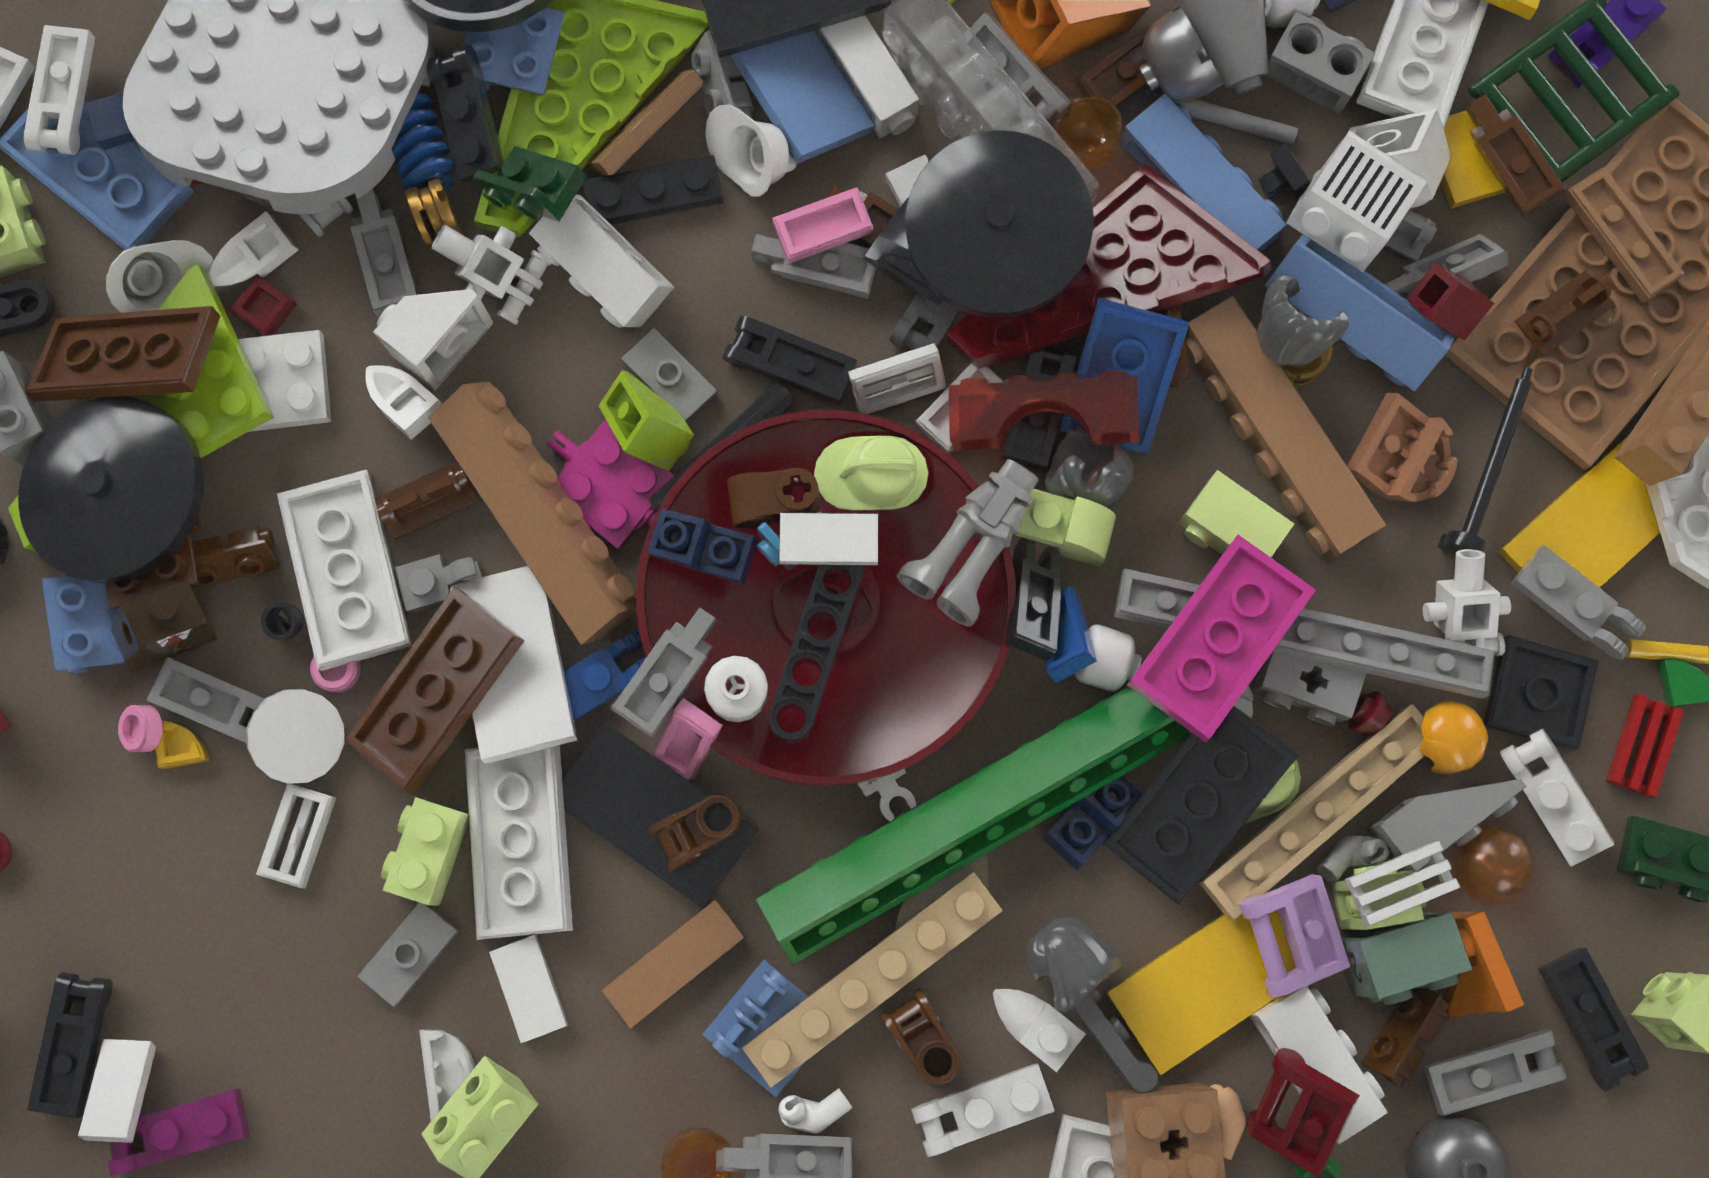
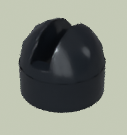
M286 602L270 604L264 610L261 617L263 631L268 637L275 640H288L295 637L302 630L304 624L301 610L295 605ZM281 611H283L284 614L292 622L291 626L282 616L279 615Z

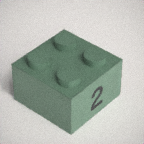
M1423 912L1424 920L1368 929L1341 938L1350 967L1344 971L1352 995L1367 997L1371 1003L1383 1001L1384 1005H1390L1412 998L1411 989L1413 988L1419 989L1429 986L1430 990H1438L1459 983L1457 974L1470 971L1472 967L1453 913Z

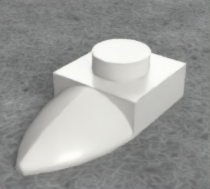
M265 211L223 246L212 263L209 277L213 286L233 285L245 281L256 274L264 278L299 249L274 216Z
M372 365L366 368V386L370 397L383 415L412 440L431 423L428 418L442 405L441 402L414 377L403 370L383 365Z
M995 989L993 992L995 1007L1006 1029L1019 1043L1055 1072L1060 1069L1086 1035V1033L1050 1004L1032 994L1013 989Z

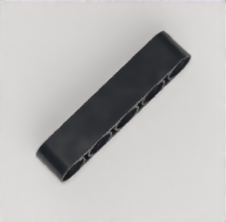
M867 565L818 566L769 714L772 733L778 740L784 743H800L809 736L813 729ZM833 573H841L850 580L851 586L842 594H832L823 585L825 578ZM821 617L831 620L836 628L833 636L826 640L813 638L808 631V627L813 620ZM802 663L816 665L821 673L818 682L808 687L796 683L793 679V672L798 665ZM788 708H796L805 716L804 726L794 733L781 730L777 724L780 713Z

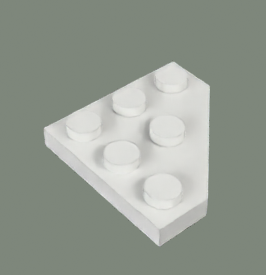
M1708 434L1681 475L1652 486L1646 484L1670 565L1709 589Z

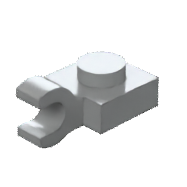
M438 554L395 567L405 609L410 614L440 606L450 593V585L483 577L479 561H474L473 557L459 559L446 566L444 557Z

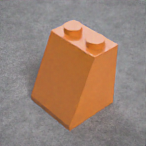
M989 0L1003 28L1040 69L1128 32L1151 7L1148 0Z

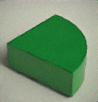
M1678 660L1658 662L1668 707L1709 702V678L1700 669Z

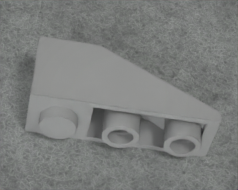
M1521 779L1405 799L1367 828L1376 839H1381L1387 844L1391 859L1435 841L1440 842L1444 851L1454 842L1458 846H1462L1476 837L1482 831L1478 824L1492 814L1494 818H1498L1511 810L1518 803L1514 796L1527 786ZM1426 857L1399 870L1401 872H1417L1433 864L1430 857Z

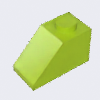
M623 369L598 405L625 453L668 472L677 459L686 453L690 440L694 436L678 410L631 373Z

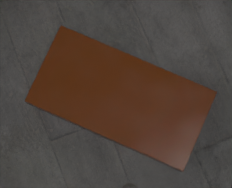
M213 306L56 318L26 393L35 402L193 392L221 315Z
M454 586L345 738V741L404 793L414 796L525 640L467 593Z

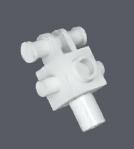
M444 225L436 236L431 248L459 264L454 274L467 281L469 284L465 290H473L480 299H482L484 293L500 299L503 298L505 293L508 294L507 301L502 310H498L497 315L517 325L519 322L517 319L524 306L530 307L534 301L529 296L533 288L541 289L543 282L540 278L546 267L550 266L551 263L545 259L544 255L532 250L530 253L531 258L525 269L519 268L524 259L509 250L517 235L503 226L500 227L493 240L485 235H476L472 241L449 226ZM514 276L520 279L516 287L510 285Z
M1472 549L1459 550L1456 552L1454 579L1436 581L1435 602L1424 603L1423 605L1424 620L1426 622L1434 621V624L1445 634V640L1495 650V656H1502L1505 652V641L1502 634L1498 633L1499 615L1510 614V599L1508 596L1500 597L1501 593L1484 580L1485 553Z

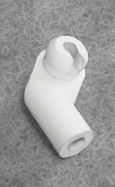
M838 1088L819 1103L800 1098L796 1095H788L781 1100L778 1112L781 1121L787 1127L818 1134L853 1107Z

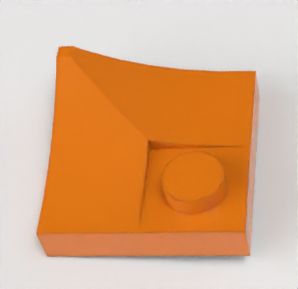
M1452 912L1472 970L1457 974L1459 983L1446 987L1445 1002L1449 1004V1007L1445 1013L1449 1015L1448 1018L1487 1012H1509L1523 1006V1000L1485 912Z

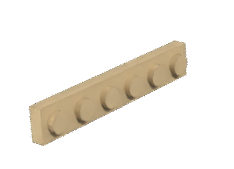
M1413 704L1405 705L1387 721L1378 733L1369 736L1199 882L1229 920H1235L1242 914L1239 905L1242 900L1263 895L1425 756L1419 752L1423 740L1421 731L1423 716Z
M975 872L970 873L745 1044L742 1049L770 1088L1003 910Z

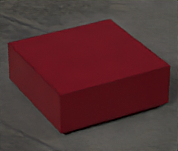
M256 275L229 311L263 336L274 335L297 304L292 298L259 275Z

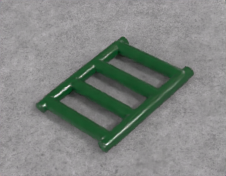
M1606 0L1585 1L1468 87L1469 93L1476 100L1486 94L1498 114L1507 109L1512 116L1517 115L1561 183L1667 107L1680 95L1675 85L1668 84L1665 86L1604 10L1607 6ZM1588 21L1649 96V98L1631 111L1628 110L1569 36ZM1552 47H1554L1614 122L1595 137L1534 63L1535 59ZM1517 72L1578 147L1575 152L1559 163L1498 88L1499 85Z

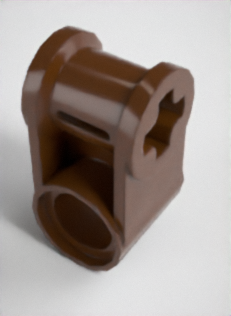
M803 468L765 473H743L727 479L732 524L736 529H754L764 522L767 525L780 523V513H815L820 506L821 495L816 478L811 472ZM800 485L805 492L803 494V501L794 503L792 497L793 487Z
M714 795L688 809H683L662 819L647 830L650 836L657 837L669 860L666 867L669 872H672L708 852L707 850L733 837L742 826L743 814L736 801L725 796ZM725 804L731 810L732 821L729 827L718 832L709 826L707 820L708 813L715 805ZM673 831L682 847V850L673 835Z
M920 988L914 991V998L891 1013L885 1010L879 1014L902 1052H906L919 1075L925 1081L933 1085H942L950 1082L956 1076L960 1065L957 1050L941 1027L943 1026L942 1022ZM918 1012L921 1013V1016L919 1018L909 1023L905 1027H901V1024L904 1021L908 1020ZM935 1047L945 1049L951 1058L949 1070L940 1076L929 1074L923 1065L925 1054Z

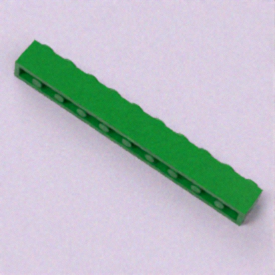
M1128 686L1113 696L1103 698L1097 705L1078 716L1061 722L1055 729L1034 741L1022 744L1016 751L992 765L980 768L974 775L957 785L940 791L934 798L913 810L901 813L892 822L871 834L859 837L850 846L836 854L817 861L811 868L792 879L775 885L769 892L758 897L756 900L791 964L794 965L1187 739L1192 732Z

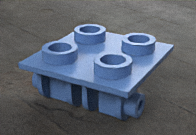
M544 7L527 20L504 29L488 32H466L463 45L469 44L472 46L478 56L486 92L489 91L490 86L500 85L544 96L565 14L563 11ZM461 72L457 73L456 76L462 77Z
M73 576L42 578L54 670H68V674H80L87 672V667L125 663L111 632V627L119 608L109 609L105 583L88 582Z
M764 959L702 1035L713 1043L712 1046L726 1058L729 1057L774 1097H777L802 1065L770 1088L742 1047L808 996Z

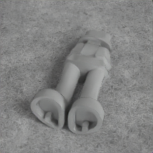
M1010 459L1005 462L998 473L991 472L987 482L965 497L966 504L956 511L957 518L937 547L924 559L908 561L897 573V579L909 591L921 598L932 599L971 537L973 536L980 542L954 579L946 586L936 602L938 608L944 614L964 626H972L978 618L980 608L977 600V591L980 583L1003 548L1010 547L1013 534L1019 533L1025 509L1033 500L1029 494L1039 481L1033 473Z

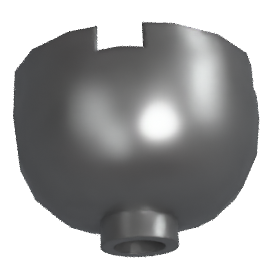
M1180 5L1152 24L1145 35L1142 47L1146 63L1139 67L1152 91L1160 86L1169 97L1182 101L1199 98L1223 85L1211 59H1209L1199 37Z
M1460 1115L1438 1116L1424 1123L1417 1130L1419 1134L1414 1139L1413 1146H1408L1406 1153L1408 1178H1510L1509 1157L1501 1140L1483 1124Z

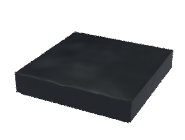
M1511 635L1503 637L1505 652L1498 658L1484 717V726L1531 739V734L1544 729L1554 746L1571 751L1579 750L1599 660Z

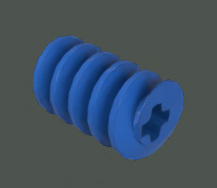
M417 94L392 146V152L395 157L394 162L398 164L397 172L400 178L404 180V190L412 187H417L420 190L428 187V181L440 178L445 191H447L455 183V179L447 175L452 173L455 168L453 160L445 158L449 154L450 148L447 143L439 142L443 138L444 132L441 127L433 126L438 121V116L435 111L428 110L432 105L430 96L426 94Z

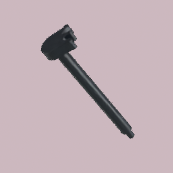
M1524 367L1521 377L1515 381L1462 531L1453 530L1447 534H1442L1438 548L1453 550L1455 555L1457 551L1464 549L1484 551L1486 541L1478 537V533L1532 385L1529 381L1533 371L1531 368Z

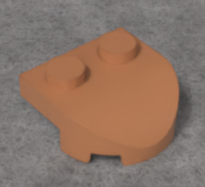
M1386 393L1347 467L1356 480L1385 500L1419 502L1427 498L1437 497L1449 486L1457 468L1458 459L1451 456V447L1448 437L1453 436V432L1441 417L1429 418L1399 393Z

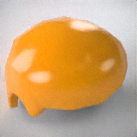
M1445 700L1437 703L1425 712L1421 724L1423 740L1419 752L1434 762L1431 772L1451 775L1474 767L1483 758L1489 737L1481 717L1473 708L1464 703Z

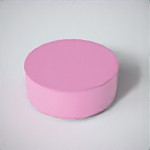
M313 657L310 665L311 677L315 684L332 693H341L352 688L358 681L361 672L359 661L348 662L346 665L320 671L317 669L315 657Z
M131 705L123 711L119 719L118 735L123 747L127 751L133 753L151 752L158 746L162 736V720L155 707L151 705Z

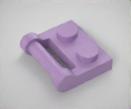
M1311 874L1263 895L1244 899L1239 903L1243 918L1250 920L1268 978L1264 980L1268 996L1280 997L1290 994L1350 967L1322 876ZM1276 910L1278 911L1296 969L1286 972L1268 915Z

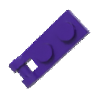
M1611 0L1607 3L1604 10L1627 39L1632 42L1656 21L1667 8L1659 0ZM1589 21L1570 36L1597 71L1616 56ZM1554 49L1548 55V58L1556 66L1561 64L1572 75L1569 79L1580 88L1583 85L1582 82Z

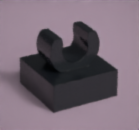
M1285 143L1270 153L1272 161L1277 168L1258 179L1270 199L1280 194L1288 186L1295 196L1299 198L1311 183Z

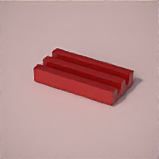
M1636 694L1633 695L1606 782L1647 798H1656L1684 710L1677 707L1670 708L1664 702L1652 701L1648 699V696ZM1644 710L1650 712L1643 736L1640 739L1630 777L1627 779L1623 777ZM1665 717L1644 784H1641L1661 719Z

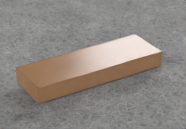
M694 70L680 71L588 162V165L597 175H613L703 86L702 83L704 81Z
M1605 167L1580 181L1562 195L1642 303H1645L1685 276L1684 272Z
M714 900L601 991L631 1029L745 937L717 900Z

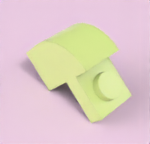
M1033 489L1029 494L1033 500L1025 509L1021 528L1016 536L1058 547L1062 557L1101 567L1106 558L1116 515L1110 509L1078 496L1075 500Z

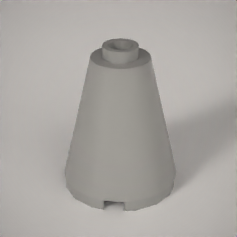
M1175 0L1177 7L1180 5L1199 37L1225 89L1235 88L1236 94H1242L1261 87V78L1269 74L1264 0Z

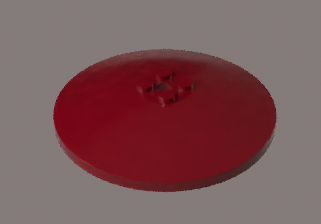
M810 410L788 413L750 425L720 441L700 456L668 492L656 512L646 535L639 561L636 583V611L639 634L646 658L666 629L670 631L676 622L686 627L699 607L717 620L716 625L705 640V642L712 646L711 651L707 655L708 659L673 709L683 698L723 725L717 739L711 744L715 751L743 768L769 778L794 784L843 786L864 783L890 776L911 767L936 752L950 741L981 707L998 679L1010 646L1006 644L1007 625L1016 599V580L1012 555L1009 547L1003 548L982 579L977 591L980 612L978 618L970 627L959 624L949 618L938 608L936 602L946 586L954 579L980 542L973 536L971 537L932 599L921 598L909 591L899 582L897 573L908 561L924 559L937 547L957 518L956 511L966 504L965 497L976 490L979 485L950 454L929 439L907 427L864 413L842 410ZM861 436H894L906 439L919 449L925 458L928 469L925 489L920 497L907 507L893 510L851 511L838 509L828 503L821 495L820 506L815 513L820 511L825 514H878V565L866 566L811 733L800 743H784L778 740L772 733L769 714L819 565L798 564L791 571L783 564L775 567L757 547L746 583L743 585L652 557L647 554V550L661 508L705 519L711 525L754 535L759 540V544L762 540L758 536L757 528L736 529L733 527L727 487L728 478L743 473H765L792 468H803L814 476L817 459L826 447L837 440ZM800 485L793 487L792 497L794 503L802 502L803 494L805 493L803 487ZM780 523L768 525L780 538ZM841 573L830 574L823 582L826 590H831L837 595L846 592L851 586L850 580ZM821 617L810 623L808 631L813 638L826 640L833 636L836 628L831 620ZM730 656L747 657L758 663L766 675L769 687L768 699L762 711L752 719L741 722L727 721L718 716L708 704L704 691L706 676L711 667L721 659ZM802 663L793 672V679L796 683L807 687L818 682L821 676L818 667L812 663ZM735 679L737 684H745L742 679ZM731 681L726 686L728 692L733 686ZM737 690L734 695L740 694L743 690ZM788 708L780 713L777 724L781 730L794 733L804 726L805 716L796 708Z

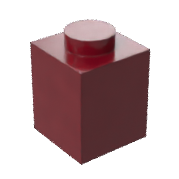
M1438 262L1432 265L1406 298L1429 321L1463 340L1469 336L1495 304L1470 281Z

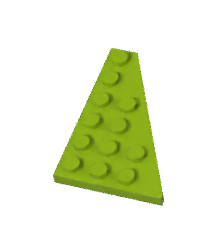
M552 0L546 8L563 11L565 14L545 94L543 96L511 88L498 133L503 162L509 156L513 147L516 146L578 165L583 169L696 45L704 33L710 29L705 12L657 0ZM483 188L474 219L477 228L498 232L500 227L503 226L515 233L517 237H521L536 221L524 215L513 206L509 205L507 210H504L490 203L483 196L485 191Z
M196 264L189 268L158 309L213 306L221 315L194 391L127 397L145 400L175 417L187 429L195 441L202 458L272 419L274 416L207 271L199 264ZM17 496L8 510L24 548L35 552L22 527Z

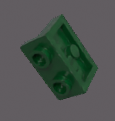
M514 146L497 175L477 170L473 179L485 189L483 196L490 203L501 209L507 210L510 205L532 219L538 220L540 216H544L560 222L587 175L578 165Z
M1630 816L1627 819L1616 871L1632 875V883L1635 885L1662 890L1664 884L1678 888V896L1681 898L1708 903L1709 836L1642 817Z

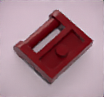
M1281 1048L1277 1051L1272 1063L1273 1075L1257 1110H1252L1249 1113L1245 1130L1252 1138L1319 1178L1336 1147L1360 1095L1307 1065L1304 1058L1298 1052L1288 1048ZM1293 1083L1303 1089L1285 1129L1277 1125L1275 1117L1290 1084Z

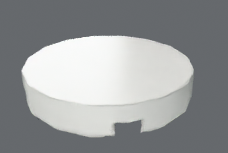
M305 689L282 690L265 698L253 712L246 728L247 749L254 764L270 778L287 784L308 783L325 775L338 761L345 743L344 724L337 709L322 695Z

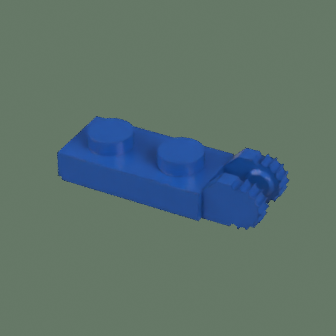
M639 630L614 642L608 649L604 646L564 671L574 723L620 695L642 665L646 656L622 673L615 662L617 658L634 650L642 643Z

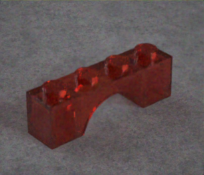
M1106 371L1101 373L1099 378L1081 379L1079 374L1061 373L1054 375L1053 380L1034 381V378L1031 376L1017 375L1008 377L1006 382L988 383V380L983 378H966L960 381V385H949V436L954 451L1000 449L1005 436L1013 425L1030 414L1043 411L1058 412L1073 418L1087 432L1093 445L1139 443L1137 376H1128V373L1124 371Z

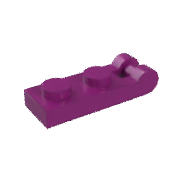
M239 1088L140 1116L135 1133L141 1132L145 1151L133 1154L131 1143L109 1142L112 1160L108 1161L110 1176L250 1136Z

